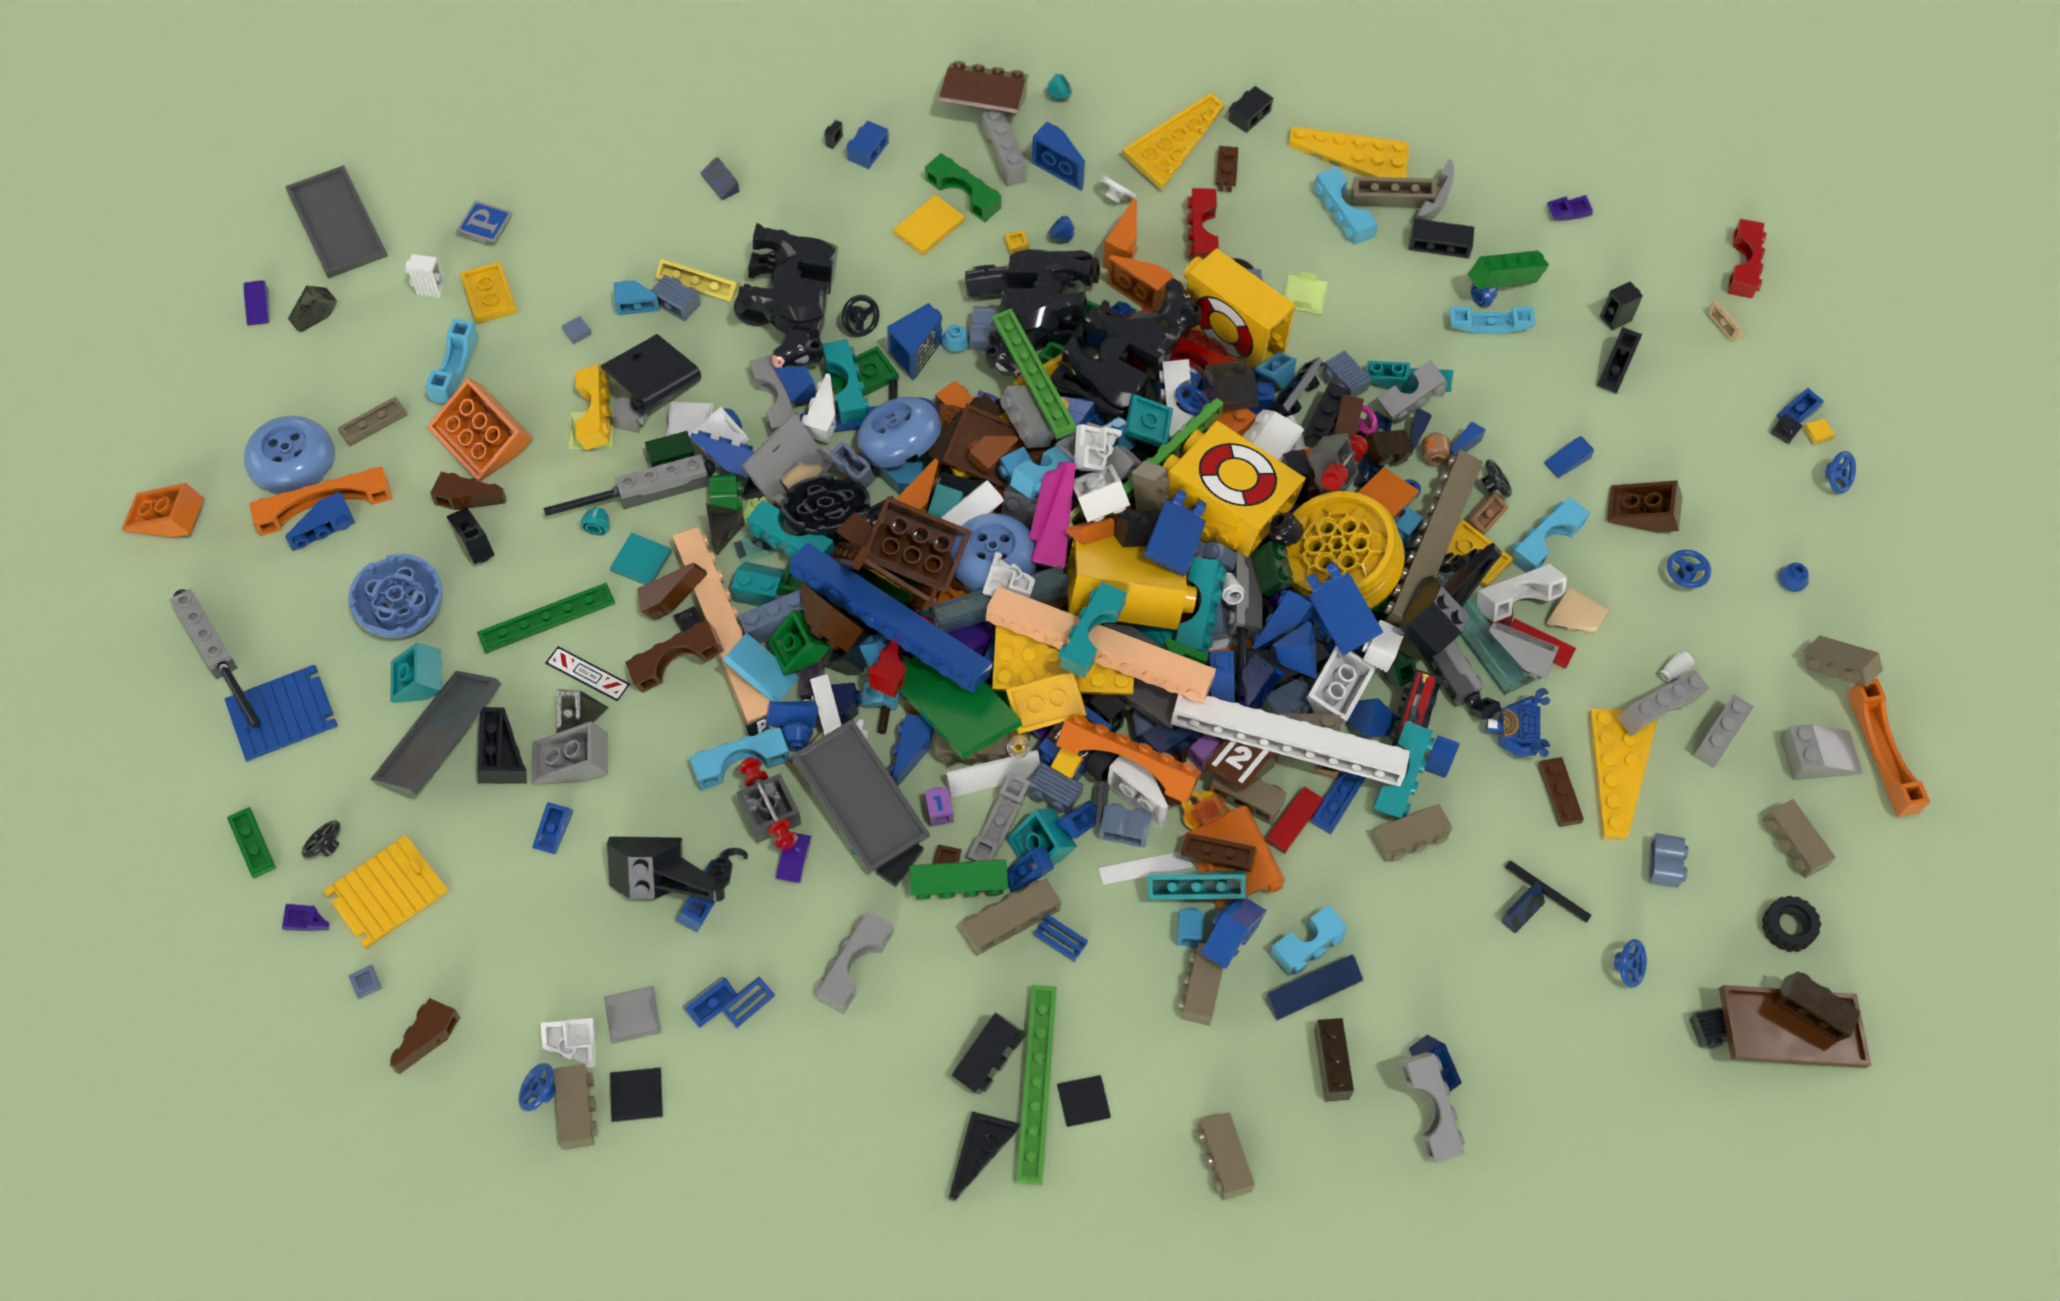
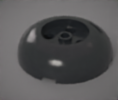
M834 475L816 476L802 480L791 486L786 491L787 495L781 500L783 518L789 528L800 536L807 534L824 535L833 541L840 539L836 530L854 512L861 517L866 516L867 518L870 512V495L867 489L862 484L847 477L845 480L834 479Z

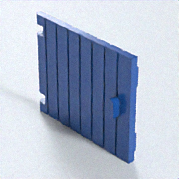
M311 665L305 669L243 691L261 721V725L257 728L252 727L234 695L224 698L246 762L338 727L336 719L326 720V718L333 715V711L320 677L312 679L310 675L318 673L316 665Z

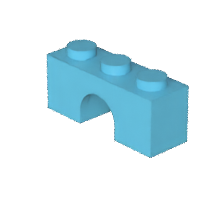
M1055 446L1043 452L1040 466L1028 460L1014 467L1010 486L1031 499L1039 494L1043 475L1047 471L1057 468L1059 462L1074 463V461Z
M1330 905L1310 918L1307 928L1314 935V940L1303 942L1291 932L1272 946L1270 955L1288 976L1294 972L1299 974L1308 966L1310 960L1313 958L1315 960L1320 959L1327 952L1326 949L1332 944L1335 947L1346 938L1344 935L1348 926Z

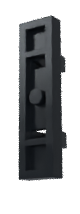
M1320 357L1303 364L1269 411H1275L1279 414L1287 412L1289 416L1299 413L1302 409L1298 401L1299 396L1305 389L1309 392L1320 385L1316 377L1317 372L1324 364Z

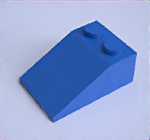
M1046 121L1033 135L1032 164L1082 191L1084 187L1085 160L1066 133L1058 126Z

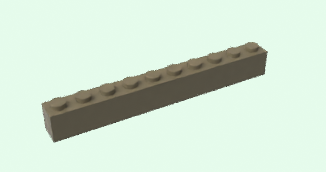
M1461 449L1455 456L1451 455L1445 465L1448 469L1443 472L1439 479L1441 486L1437 487L1432 496L1435 499L1434 503L1431 502L1426 510L1428 517L1422 521L1419 527L1421 533L1416 536L1412 543V546L1415 548L1413 551H1410L1405 560L1407 567L1403 568L1400 577L1401 581L1391 593V596L1394 598L1385 607L1384 613H1386L1384 622L1399 628L1422 578L1431 575L1436 578L1483 464V461Z

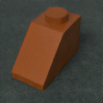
M984 436L980 441L976 439L968 447L970 451L967 459L982 473L988 475L998 465L1000 458L1006 456L1017 445L1019 439L1016 436Z

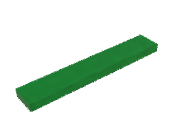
M606 582L480 630L477 634L487 654L615 604V601Z

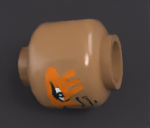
M1433 432L1423 439L1422 454L1426 462L1438 466L1444 464L1450 458V441L1446 435Z

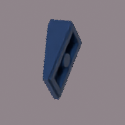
M1420 408L1416 409L1410 428L1409 441L1413 451L1432 417V414Z

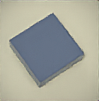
M580 316L562 325L564 333L573 344L592 335L591 329Z
M372 965L348 975L358 999L382 989Z

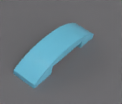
M1471 307L1449 308L1451 327L1462 331L1500 334L1521 331L1535 326L1534 307H1512L1511 312H1471Z

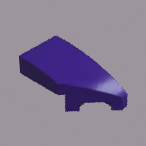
M286 903L282 930H329L330 924L318 913L314 905Z

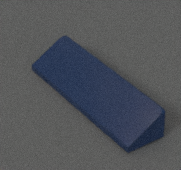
M1375 411L1377 431H1390L1392 420ZM1367 416L1365 420L1368 423V427L1371 428V421L1369 416ZM1364 454L1361 460L1357 462L1359 474L1355 478L1353 485L1363 488L1384 465L1378 466L1377 463L1369 464L1367 456Z
M1352 954L1269 992L1265 1000L1278 1021L1362 982L1363 977Z

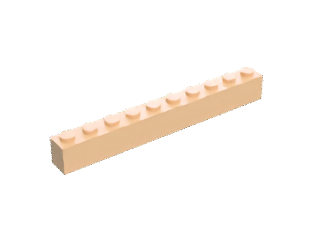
M696 527L673 535L675 548L683 567L694 562L707 571V575L693 589V593L704 620H708L717 632L724 649L718 655L747 725H750L767 716L768 705L771 701L723 661L726 655L745 635L743 625H738L736 619H739L736 607L730 606L729 601L732 599L728 588L723 589L721 584L724 582L720 569L716 570L714 567L717 564L713 552H708L707 550L709 542L706 534L701 535L699 528Z
M999 586L987 606L985 619L993 625L1002 626L1017 634H1022L1038 642L1054 646L1059 650L1063 644H1068L1070 640L1068 636L1074 625L1078 626L1080 622L1078 616ZM1102 625L1095 626L1089 632V639L1097 648L1096 663L1103 667L1117 670L1124 675L1143 680L1147 684L1164 688L1168 692L1177 693L1192 701L1204 704L1214 680L1215 668Z

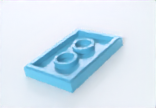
M748 633L741 638L723 659L727 665L771 702H780L799 679L795 673L784 674L776 657Z

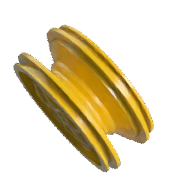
M1336 491L1310 499L1293 513L1304 528L1301 540L1297 544L1285 546L1288 552L1289 565L1293 572L1294 584L1290 586L1293 592L1306 596L1314 593L1306 577L1314 573L1321 584L1333 577L1328 569H1323V567L1335 562L1342 575L1350 573L1370 609L1379 605L1390 595L1402 575L1405 551L1395 520L1381 503L1360 493ZM1365 545L1364 548L1358 549V547Z

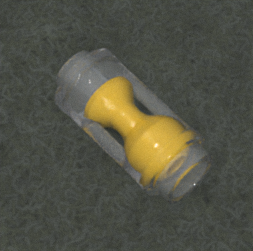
M1016 729L1007 734V751L1012 757L1020 759L1028 755L1030 752V731L1018 734Z

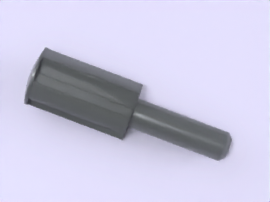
M1099 781L1095 784L1093 805L1096 807L1095 826L1097 827L1101 826L1103 809L1108 804L1109 784L1104 781Z

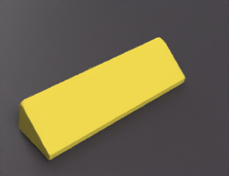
M662 258L655 275V279L659 280L664 275L670 278L675 277L687 288L693 287L699 293L731 303L741 285L735 281Z

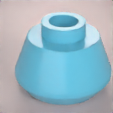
M951 325L942 336V345L951 352H961L968 348L970 336L964 327Z

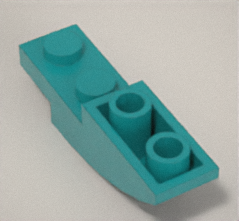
M1367 362L1366 374L1370 376V383L1386 389L1396 386L1400 392L1408 394L1415 392L1419 385L1413 374L1419 368H1411L1410 363ZM1438 369L1447 382L1444 392H1451L1454 371Z

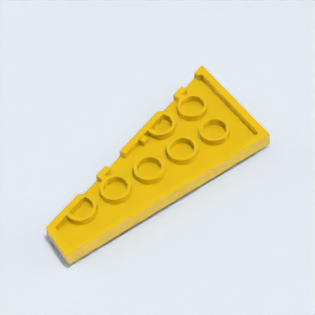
M1209 93L1122 150V155L1162 191L1223 111L1224 103L1215 95Z
M1291 126L1289 147L1309 155L1316 154L1321 156L1328 163L1330 161L1340 164L1339 167L1363 177L1406 178L1410 142Z
M996 626L993 691H1006V688L1068 672L1060 667L1061 658L1058 657L1060 650L1028 636L1017 634L1002 626ZM1094 662L1086 679L1076 675L1081 694L1134 695V677L1124 675L1109 667H1103Z
M1591 709L1589 712L1602 839L1626 840L1629 836L1657 721H1655L1649 727L1631 736L1617 718L1625 710Z

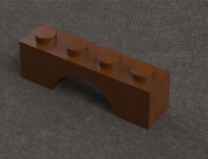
M706 620L696 623L692 628L684 632L675 634L671 639L663 643L655 644L651 649L643 653L634 655L632 659L625 663L633 684L643 693L663 683L665 669L675 658L691 654L706 661L722 653L724 649L715 628Z

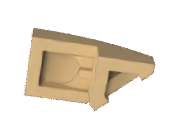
M797 463L780 480L789 489L802 480L818 476L823 468L819 464L806 465Z

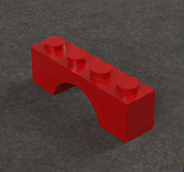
M1192 188L1191 196H1187V209H1191L1187 216V224L1191 225V228L1188 229V241H1192V244H1189L1188 255L1192 257V260L1198 256L1204 260L1216 248L1219 249L1218 236L1209 233L1203 227V223L1215 218L1217 208L1216 189Z
M1740 218L1734 230L1732 247L1739 250L1745 256L1747 262L1735 265L1729 277L1728 294L1752 299L1755 292L1760 291L1762 279H1759L1764 267V263H1761V260L1765 253V248L1762 245L1767 235V232H1764V223Z
M1182 339L1168 360L1189 359V366L1203 372L1207 385L1214 384L1223 391L1227 390L1237 375L1238 360Z
M912 609V611L936 626L935 619ZM889 640L888 647H884L878 657L879 661L877 664H872L868 676L870 677L869 687L894 698L905 681L907 668L902 664L899 656L906 651L894 641Z

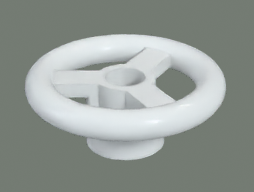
M1106 176L1101 177V181L1110 186L1105 194L1107 197L1118 203L1121 201L1123 194L1131 199L1136 198L1134 192Z

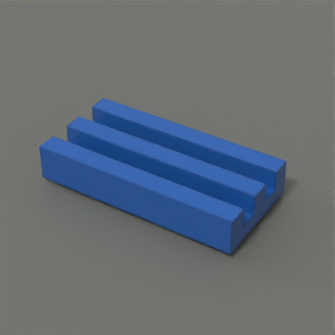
M1048 914L1038 930L1036 929L1034 932L1036 938L1075 962L1088 944L1087 939ZM1048 924L1051 925L1052 927L1056 928L1057 930H1059L1060 932H1062L1063 934H1065L1066 936H1068V937L1071 938L1072 940H1074V941H1076L1077 943H1079L1080 946H1079L1078 944L1074 943L1073 941H1071L1070 939H1068L1067 937H1065L1064 935H1062L1061 933H1059L1058 931H1056V930H1054L1053 928H1051L1050 926H1048ZM1045 930L1062 943H1065L1066 945L1074 949L1075 952L1073 953L1061 944L1057 943L1056 941L1045 935L1043 931Z
M759 976L723 1006L721 1011L737 1029L773 999L775 994ZM758 984L762 987L735 1011L730 1012L729 1009ZM764 992L768 994L739 1020L735 1018Z

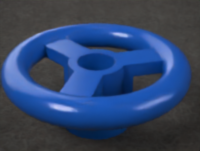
M1180 385L1175 391L1176 398L1180 404L1179 408L1185 413L1198 416L1201 413L1199 409L1202 410L1208 402L1211 403L1202 391L1191 385ZM1182 391H1188L1189 397L1183 398ZM1197 396L1204 402V404L1200 402Z
M1842 451L1826 466L1825 476L1829 479L1830 486L1835 493L1843 494L1851 488L1856 475V461L1850 452ZM1836 480H1842L1843 487H1839Z
M1689 549L1679 550L1668 559V574L1675 583L1682 587L1699 588L1705 585L1711 577L1709 561L1697 551ZM1682 556L1694 557L1701 563L1693 564L1687 562ZM1674 562L1680 566L1677 573L1674 570ZM1705 570L1704 576L1700 580L1692 582L1697 571Z
M1638 939L1628 941L1622 952H1618L1614 959L1616 971L1620 972L1623 983L1629 988H1635L1642 982L1647 967L1646 950L1643 943ZM1635 946L1634 952L1630 953L1631 949ZM1628 973H1632L1633 980H1630Z
M540 1063L536 1065L524 1079L519 1093V1105L524 1111H533L543 1102L548 1103L553 1098L556 1088L553 1083L554 1071L550 1064ZM543 1070L546 1072V1080L542 1078ZM532 1097L536 1098L532 1103L528 1104Z

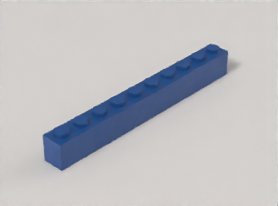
M810 543L804 545L791 557L789 573L794 578L803 581L814 591H818L832 603H836L845 609L850 615L856 616L865 622L867 626L883 634L885 638L894 641L905 651L912 653L923 663L939 671L941 675L956 682L961 688L973 694L989 678L992 662Z

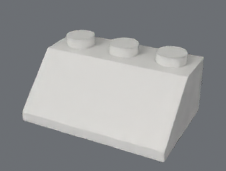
M1262 410L1243 437L1282 462L1283 454L1291 450L1304 429L1275 411Z
M1336 645L1306 697L1314 713L1341 715V727L1349 719L1376 668L1367 662H1363V659L1353 652L1343 656Z

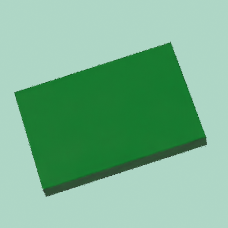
M878 346L855 356L856 359L853 360L854 364L858 363L860 376H858V381H863L865 393L862 394L863 397L889 385L891 379L899 380V374ZM827 370L822 372L823 377H825ZM830 374L832 390L836 395L844 390L847 382L838 375Z

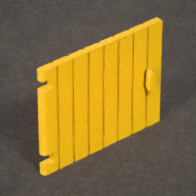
M404 835L323 890L327 898L335 893L338 897L331 904L356 938L364 934L367 935L360 942L364 949L373 945L386 936V934H389L449 892L407 835Z

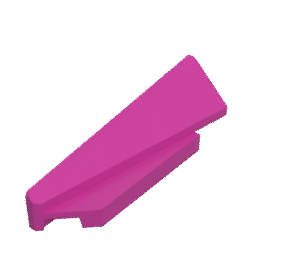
M1059 462L1057 468L1049 470L1043 475L1029 538L1036 542L1031 562L1044 568H1065L1068 534L1065 529L1070 524L1076 466L1073 462Z

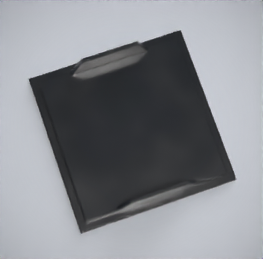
M661 1067L610 1072L611 1122L663 1117Z

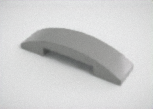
M1452 160L1447 161L1441 172L1437 186L1442 189L1434 203L1425 201L1417 219L1432 221L1444 207L1454 178Z
M1009 772L999 792L1000 796L980 836H977L967 856L974 861L995 859L1020 811L1031 781Z

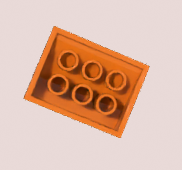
M470 378L463 382L427 425V428L470 474L480 482L517 457L533 439L531 434L483 384Z

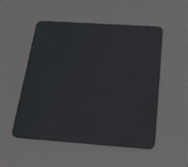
M1101 1075L1057 1084L1067 1127L1111 1118Z

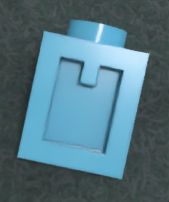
M870 683L863 685L861 700L863 707L872 708L885 705L892 710L897 709L899 691L893 698L869 687Z

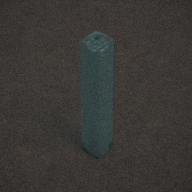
M1061 566L1030 575L1035 579L1030 599L1045 603L1067 596L1070 579L1068 574L1063 572ZM982 589L936 603L932 606L931 618L934 625L946 633L986 621L987 606L992 596L982 593Z
M1448 572L1443 575L1440 573L1435 579L1441 583L1452 573ZM1469 598L1462 608L1470 617L1460 636L1503 695H1506L1522 687L1528 675L1489 632L1491 625L1472 599Z

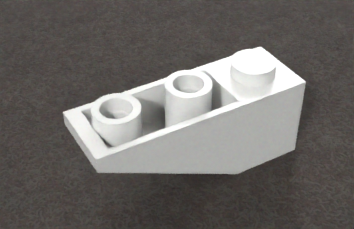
M826 373L823 381H819L816 390L817 394L815 398H811L809 412L807 415L804 414L801 422L813 439L829 444L836 428L831 377L830 374Z

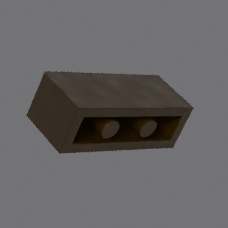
M1799 971L1784 978L1775 999L1776 1003L1837 1042L1852 1036L1861 1013L1849 1001L1839 998L1830 989L1817 984L1807 974Z
M1343 1018L1320 1019L1315 1025L1314 1034L1325 1102L1350 1100L1354 1092Z

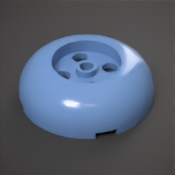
M900 397L889 400L872 410L862 422L857 438L860 454L870 465L875 467L888 468L903 465L906 463V459L916 454L918 457L921 456L935 443L941 432L942 421L936 409L930 403L920 398Z
M283 416L264 423L251 435L244 452L245 468L252 482L259 488L262 487L271 491L272 494L278 495L283 492H290L320 483L323 480L324 474L329 468H332L335 460V447L328 432L317 422L301 416ZM280 458L282 461L276 462L274 460Z
M988 513L973 517L961 525V527L972 531L954 575L955 578L964 584L965 588L987 595L982 592L996 552L1007 556L1002 560L1010 566L1012 564L1017 565L1023 573L1032 576L1035 572L1037 564L1031 562V557L1036 542L1030 540V530L1016 518L1004 514ZM957 535L952 543L950 552L953 562L965 538L964 536ZM977 555H984V560L977 557Z
M393 554L386 556V559L376 563L372 561L357 574L349 590V606L356 621L368 632L385 638L407 637L424 629L436 617L443 599L442 583L433 566L427 561L409 554ZM412 592H414L413 597H409V595ZM386 604L388 605V608H385L382 605Z

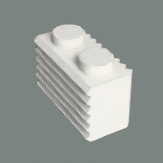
M412 254L410 260L406 262L405 271L410 275V285L414 287L417 296L441 297L445 286V279L438 263V257Z
M1380 620L1378 623L1384 633L1364 644L1362 651L1365 652L1363 662L1388 672L1397 655L1404 632L1400 628Z

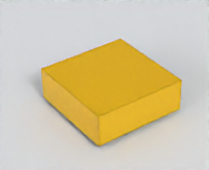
M1024 230L1004 234L1009 254L1030 249Z
M1825 418L1806 423L1804 426L1813 444L1832 440L1835 436Z
M1061 748L1051 767L1073 779L1084 758Z

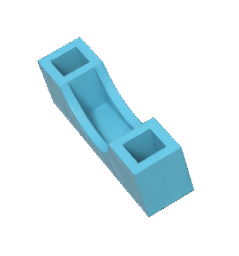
M1335 167L1316 175L1314 191L1324 201L1326 209H1329L1333 214L1335 222L1342 227L1345 236L1351 240L1353 245L1374 238L1378 223L1369 210L1353 208L1342 198L1345 194L1348 180L1341 170Z
M453 318L446 335L447 346L443 363L438 370H431L425 385L430 402L445 405L457 391L479 338L474 322Z
M1571 497L1564 503L1560 501L1550 516L1547 514L1543 517L1537 529L1533 527L1527 533L1526 539L1523 542L1519 540L1511 550L1513 552L1512 558H1514L1513 563L1525 573L1542 567L1549 555L1545 539L1552 535L1573 537L1586 524L1590 512Z
M780 727L764 730L761 734L742 737L739 741L730 744L723 743L717 748L708 751L702 750L690 756L691 765L700 791L723 784L724 774L729 766L749 757L758 758L767 768L790 762L789 751Z

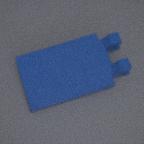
M1178 489L1176 496L1172 497L1171 502L1166 500L1163 503L1143 556L1184 577L1189 569L1206 523L1200 517L1207 504L1198 500L1196 506L1192 507V510L1182 506L1187 493Z
M1332 562L1326 568L1333 578L1321 584L1314 573L1306 577L1314 593L1308 596L1344 656L1383 634L1384 631L1350 573L1342 575L1336 563Z

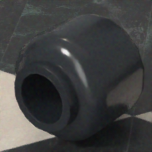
M1280 513L1272 519L1270 533L1281 545L1291 546L1301 540L1304 528L1292 513Z

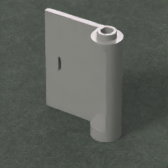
M792 413L742 467L769 504L778 508L782 515L781 500L787 495L786 491L788 489L780 478L793 469L797 463L806 465L819 464L823 469L818 476H823L831 469L834 462L830 456L832 449L829 447H819L797 415Z

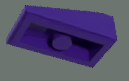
M265 281L244 282L247 325L269 323V289Z

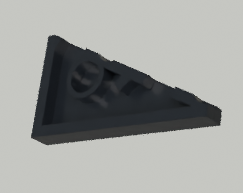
M972 1111L949 1194V1200L956 1201L1019 1130L1020 1123Z

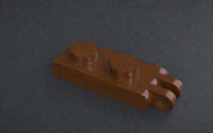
M1218 147L1216 185H1220L1219 191L1224 190V185H1227V192H1231L1232 186H1236L1239 147Z

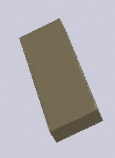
M393 397L338 427V430L347 444L352 446L407 416V412L398 399Z

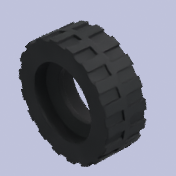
M1797 896L1778 898L1777 901L1775 900L1770 905L1762 918V929L1765 932L1766 938L1770 940L1772 945L1777 946L1780 950H1786V952H1799L1802 949L1808 948L1821 931L1819 913L1817 914L1815 907L1811 906L1807 900H1802ZM1786 913L1797 915L1803 923L1802 932L1796 935L1786 933L1780 926L1781 916Z

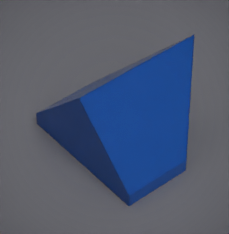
M806 365L802 367L774 368L791 402L809 404L811 398H815V383Z
M1308 621L1273 644L1277 663L1317 679L1316 639L1312 623Z
M1379 698L1358 700L1346 723L1351 724L1365 737H1390L1396 715Z

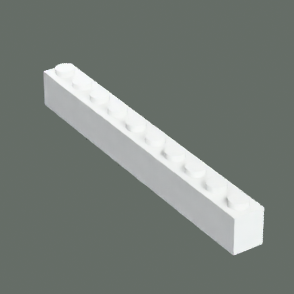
M1178 694L1170 723L1175 726L1396 786H1401L1405 777L1410 751L1398 746L1382 744L1375 740L1360 738L1353 734H1345L1334 731L1331 728H1323L1305 721H1297L1283 715H1275L1264 712L1261 709L1249 708L1212 696H1207L1203 704Z

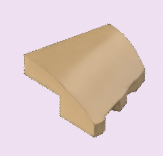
M1570 587L1545 626L1548 628H1552L1553 625L1566 627L1567 631L1574 632L1579 630L1583 633L1594 635L1605 620L1609 610Z

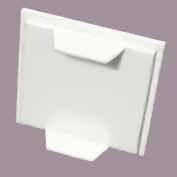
M671 401L666 436L688 431L690 435L713 414L714 403Z
M722 407L716 410L692 432L698 434V430L710 433V438L719 440V437H724L732 440L731 444L740 447V443L745 444L750 440ZM695 442L703 453L719 468L721 465Z

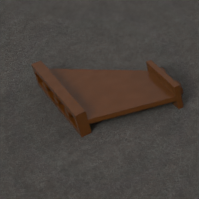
M839 541L832 551L830 557L846 568L862 569L913 597L909 604L910 607L926 611L934 605L937 590L920 586L917 590L867 559L871 550L864 545Z

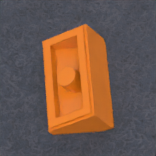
M1104 518L1098 522H1084L1068 527L1065 530L1067 534L1078 542L1086 545L1114 536V518Z

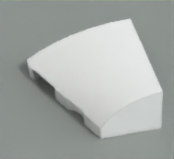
M1083 424L1077 425L1075 470L1103 471L1107 463V457L1114 450L1112 446L1116 438L1121 436L1122 430L1108 427L1096 428Z
M996 552L982 593L993 596L999 586L1030 598L1035 579L1029 574L1023 573L1017 565H1008L1001 559L1002 554Z
M595 1017L553 1020L541 1023L543 1049L561 1054L569 1060L578 1061L585 1064L588 1068L595 1067Z

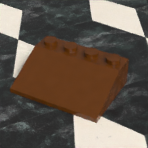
M954 61V63L948 66L939 101L1018 113L1026 98L1028 75L1020 70L1008 72L1004 71V68L1001 67L989 69L985 68L982 64L970 66L965 65V62Z
M887 496L866 544V547L871 550L867 559L881 568L946 594L972 531ZM957 535L964 536L965 538L953 562L950 552L952 543Z

